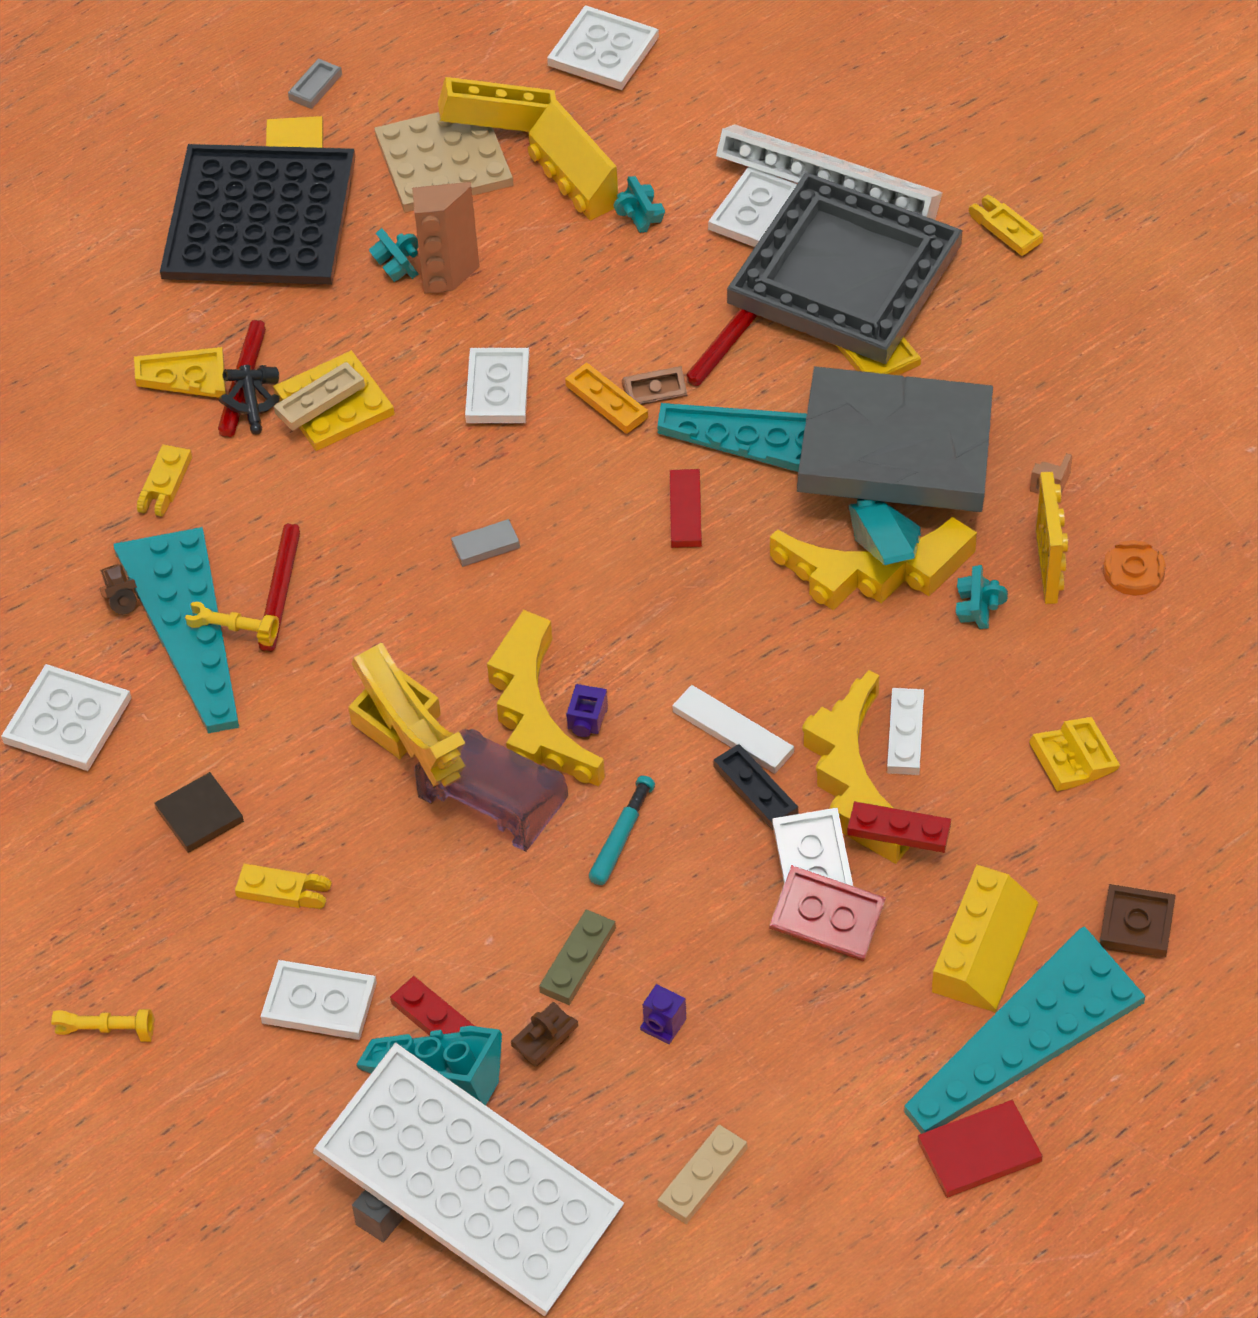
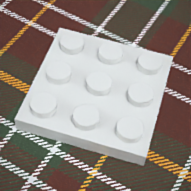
M585 5L547 57L548 66L622 90L659 38V30Z
M45 664L1 735L3 743L88 771L130 702V691Z

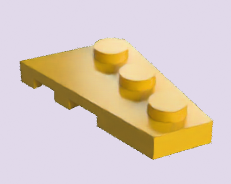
M222 347L134 356L137 387L216 398L226 394V385L222 377L224 371Z

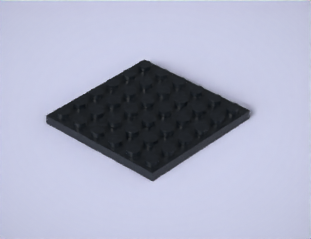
M188 144L160 268L161 279L332 285L356 158L355 149Z

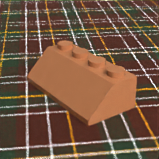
M471 182L413 187L414 213L424 294L453 291L480 267Z

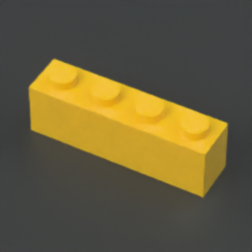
M445 77L438 100L440 121L530 132L550 102L556 99L555 90Z

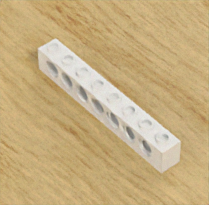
M735 124L722 129L716 153L718 157L796 183L800 181L805 172L934 220L936 219L943 193Z

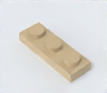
M345 362L274 405L275 414L293 431L364 388V378Z
M718 1125L659 1197L658 1207L684 1224H687L747 1150V1142L723 1126Z

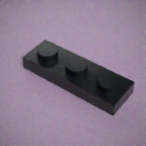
M737 744L713 760V767L772 830L773 818L799 814V807L740 744Z

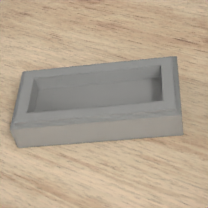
M318 58L288 92L289 100L312 109L342 76L341 67Z
M509 519L451 538L452 546L462 567L520 548L519 540Z

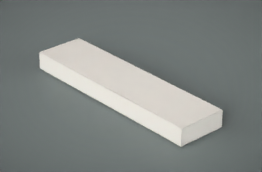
M693 685L672 705L675 714L731 748L740 744L759 765L774 774L794 754L793 745Z

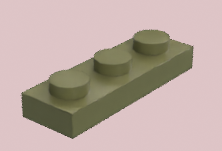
M586 909L539 985L540 993L570 1006L616 929L615 921Z

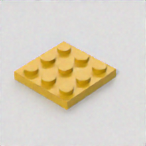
M352 350L273 386L274 393L279 396V401L281 402L345 362L364 378V388L299 427L315 451L395 415L393 405Z
M1053 472L1040 473L1035 529L1045 604L1058 603L1059 591H1064L1063 571H1066V556L1063 552H1068L1067 533H1062L1061 528L1065 525L1064 509L1059 508L1058 503H1061L1060 484H1055Z

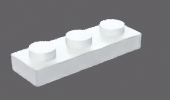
M892 688L887 773L920 774L924 689Z

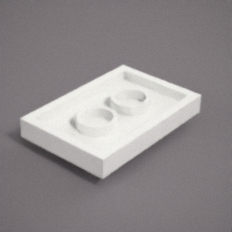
M748 167L708 221V230L755 247L797 184Z
M470 348L465 410L466 423H526L529 348Z
M838 808L772 819L784 884L790 867L793 865L853 886Z
M278 960L260 1016L263 1024L360 1040L377 984L376 976Z

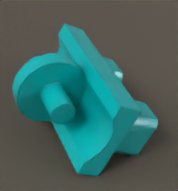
M628 176V187L625 192H620L617 195L618 199L614 203V209L620 216L631 217L639 232H647L650 223H661L665 209L661 203L651 204L654 199V190L651 184L641 185L636 176Z
M383 228L377 231L375 234L380 240L369 249V252L380 265L393 255L394 258L382 267L393 282L400 279L406 273L411 279L416 277L418 272L406 257L411 256L414 258L418 255V238L414 234L404 235L401 233L397 235V243L395 244Z
M982 565L972 566V576L958 578L957 581L958 593L961 599L971 597V600L956 603V615L961 623L976 621L979 629L989 628L990 609L997 610L998 605L1004 604L1008 599V591L1005 587L999 585V581H989L984 578Z

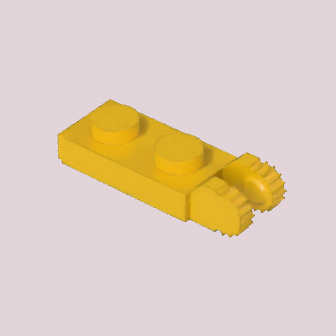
M990 195L982 198L983 207H980L977 203L969 206L968 212L973 220L978 224H982L1021 256L1043 242L1044 235L1005 203H1000Z
M162 444L138 497L137 512L145 513L152 499H157L154 507L155 515L164 516L170 502H173L192 459L190 449Z
M244 863L235 888L236 897L295 908L302 906L320 909L325 906V897L320 893L307 890L325 892L330 890L332 882L327 877L319 876L318 874L307 875Z

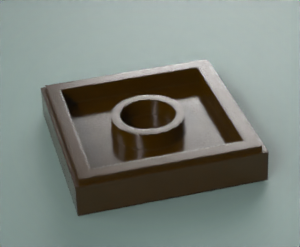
M211 772L154 803L158 813L188 853L244 822L243 815Z

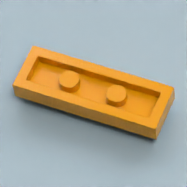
M587 362L565 378L566 387L626 434L648 419V410Z

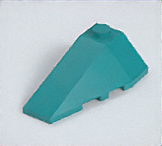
M857 499V503L849 505L855 541L881 563L887 565L915 558L917 543H919V536H921V527L883 501Z
M465 1026L460 1027V1031L456 1033L443 1034L442 1030H435L430 1032V1036L412 1038L410 1034L371 1039L356 1064L358 1069L372 1074L392 1046L397 1043L486 1106L499 1083L502 1033L499 1029Z

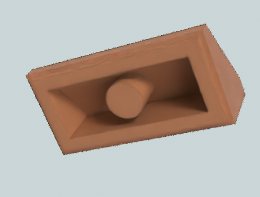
M682 366L626 376L622 379L625 393L640 404L687 396Z

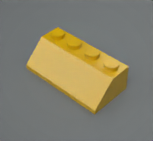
M556 99L551 101L529 132L530 146H528V153L534 162L538 161L543 167L546 176L553 178L558 184L561 193L569 196L576 210L580 213L583 212L591 221L614 209V203L618 199L617 166Z
M976 864L933 970L932 993L995 1013L997 1012L1038 907V901L1009 874Z

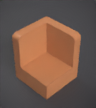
M1066 453L1061 466L1047 462L1035 463L1031 474L1030 492L1039 494L1041 472H1053L1055 484H1060L1062 494L1071 473L1072 455Z

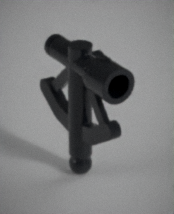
M243 365L239 369H224L222 374L223 380L236 381V384L228 395L223 394L219 397V402L236 413L248 415L249 424L251 425L250 431L255 435L260 434L262 431L260 413H265L280 400L278 395L273 394L271 396L262 386V384L275 385L278 383L279 371L277 367L260 365L257 370L251 369L250 365ZM240 388H243L245 404L233 399ZM255 388L266 399L265 402L257 403Z

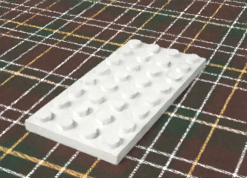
M397 1043L388 1051L313 1151L315 1155L543 1316H546L624 1204L623 1201Z

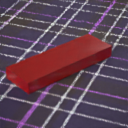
M700 469L670 470L671 548L702 547Z

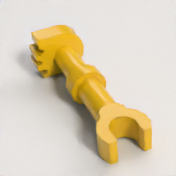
M201 602L191 603L192 612L198 615L185 616L187 625L192 628L215 624L226 626L231 631L243 629L258 632V642L271 647L279 628L277 616L265 615L262 620L242 617L241 613L231 612L230 615L212 612L210 609L205 608Z
M139 1009L136 1016H111V1013H100V1016H78L67 1011L56 1010L53 1011L51 1024L56 1025L55 1033L59 1035H67L78 1029H99L101 1033H110L111 1029H135L140 1042H151L155 1018L151 1009Z

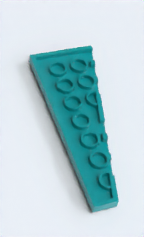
M661 403L657 429L658 434L799 472L807 414Z
M203 527L114 543L116 557L121 562L127 578L135 580L137 588L134 591L138 599H140L162 646L165 647L173 667L177 670L182 684L192 699L194 707L208 734L239 728L221 625L209 624L192 628L187 625L185 620L186 615H198L192 612V602H201L205 608L210 609L212 612H218Z
M1084 926L904 1105V1113L921 1134L941 1127L1145 1003L1146 996Z

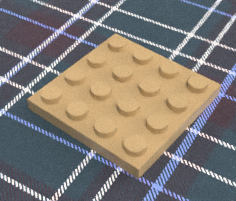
M439 112L374 128L376 139L404 213L414 210L413 187L471 182L473 196L513 186L512 174L493 127L440 121Z

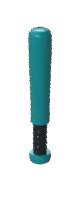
M645 775L637 778V788L629 804L623 808L589 872V879L592 883L604 885L608 881L639 816L638 811L647 794L655 788V782L652 778Z

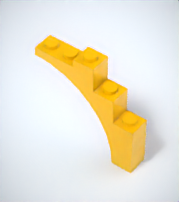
M952 517L935 531L919 538L914 559L884 565L868 551H839L821 548L799 541L777 529L770 536V556L779 565H784L794 571L800 579L809 581V595L817 603L824 604L830 609L835 610L856 588L860 589L865 596L872 597L880 603H883L904 581L914 590H920L927 596H930L975 553L977 532Z
M523 610L487 663L489 683L500 690H505L496 703L498 722L509 729H515L506 742L508 762H511L519 769H528L535 773L542 764H545L553 771H562L574 776L580 782H589L599 787L605 778L604 759L582 748L565 735L550 717L540 696L538 676L543 657L553 640L551 620Z
M383 643L354 657L352 665L389 730L393 728L396 730L410 757H417L433 787L440 783L446 787L461 778L459 773L465 767L460 757V752L465 745L459 732L455 734L449 732L428 712L402 676Z
M870 670L861 679L857 678L853 682L849 694L843 700H838L833 706L832 711L821 707L814 716L810 715L805 720L802 727L804 747L821 756L816 765L817 786L835 796L829 809L838 808L842 833L848 836L847 828L854 801L893 808L879 794L868 777L859 753V731L867 711L879 695V675ZM848 836L895 864L910 848L909 846Z

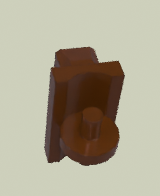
M121 564L101 569L100 572L105 586L99 589L102 597L109 598L111 609L122 615L133 611L137 602L135 594L131 591L137 588L135 580L126 578Z
M552 1002L541 1013L536 1012L531 1017V1023L511 1040V1046L531 1064L538 1066L554 1048L562 1044L569 1037V1034L578 1027V1021L562 1011L555 1002Z

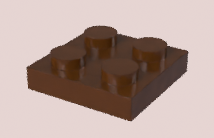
M1109 884L1100 937L1101 946L1166 957L1176 895Z

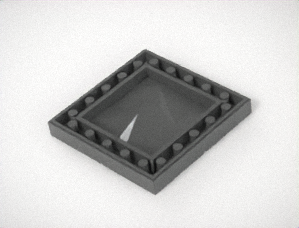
M805 172L728 286L727 303L887 364L962 244L963 230Z
M814 366L798 472L797 492L982 512L985 495L993 385Z

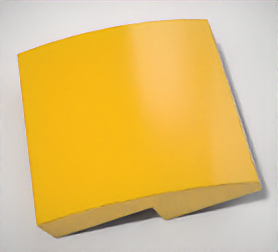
M1092 717L1064 721L1060 730L1033 734L1029 741L1056 791L1092 782L1118 770L1120 767L1119 762Z

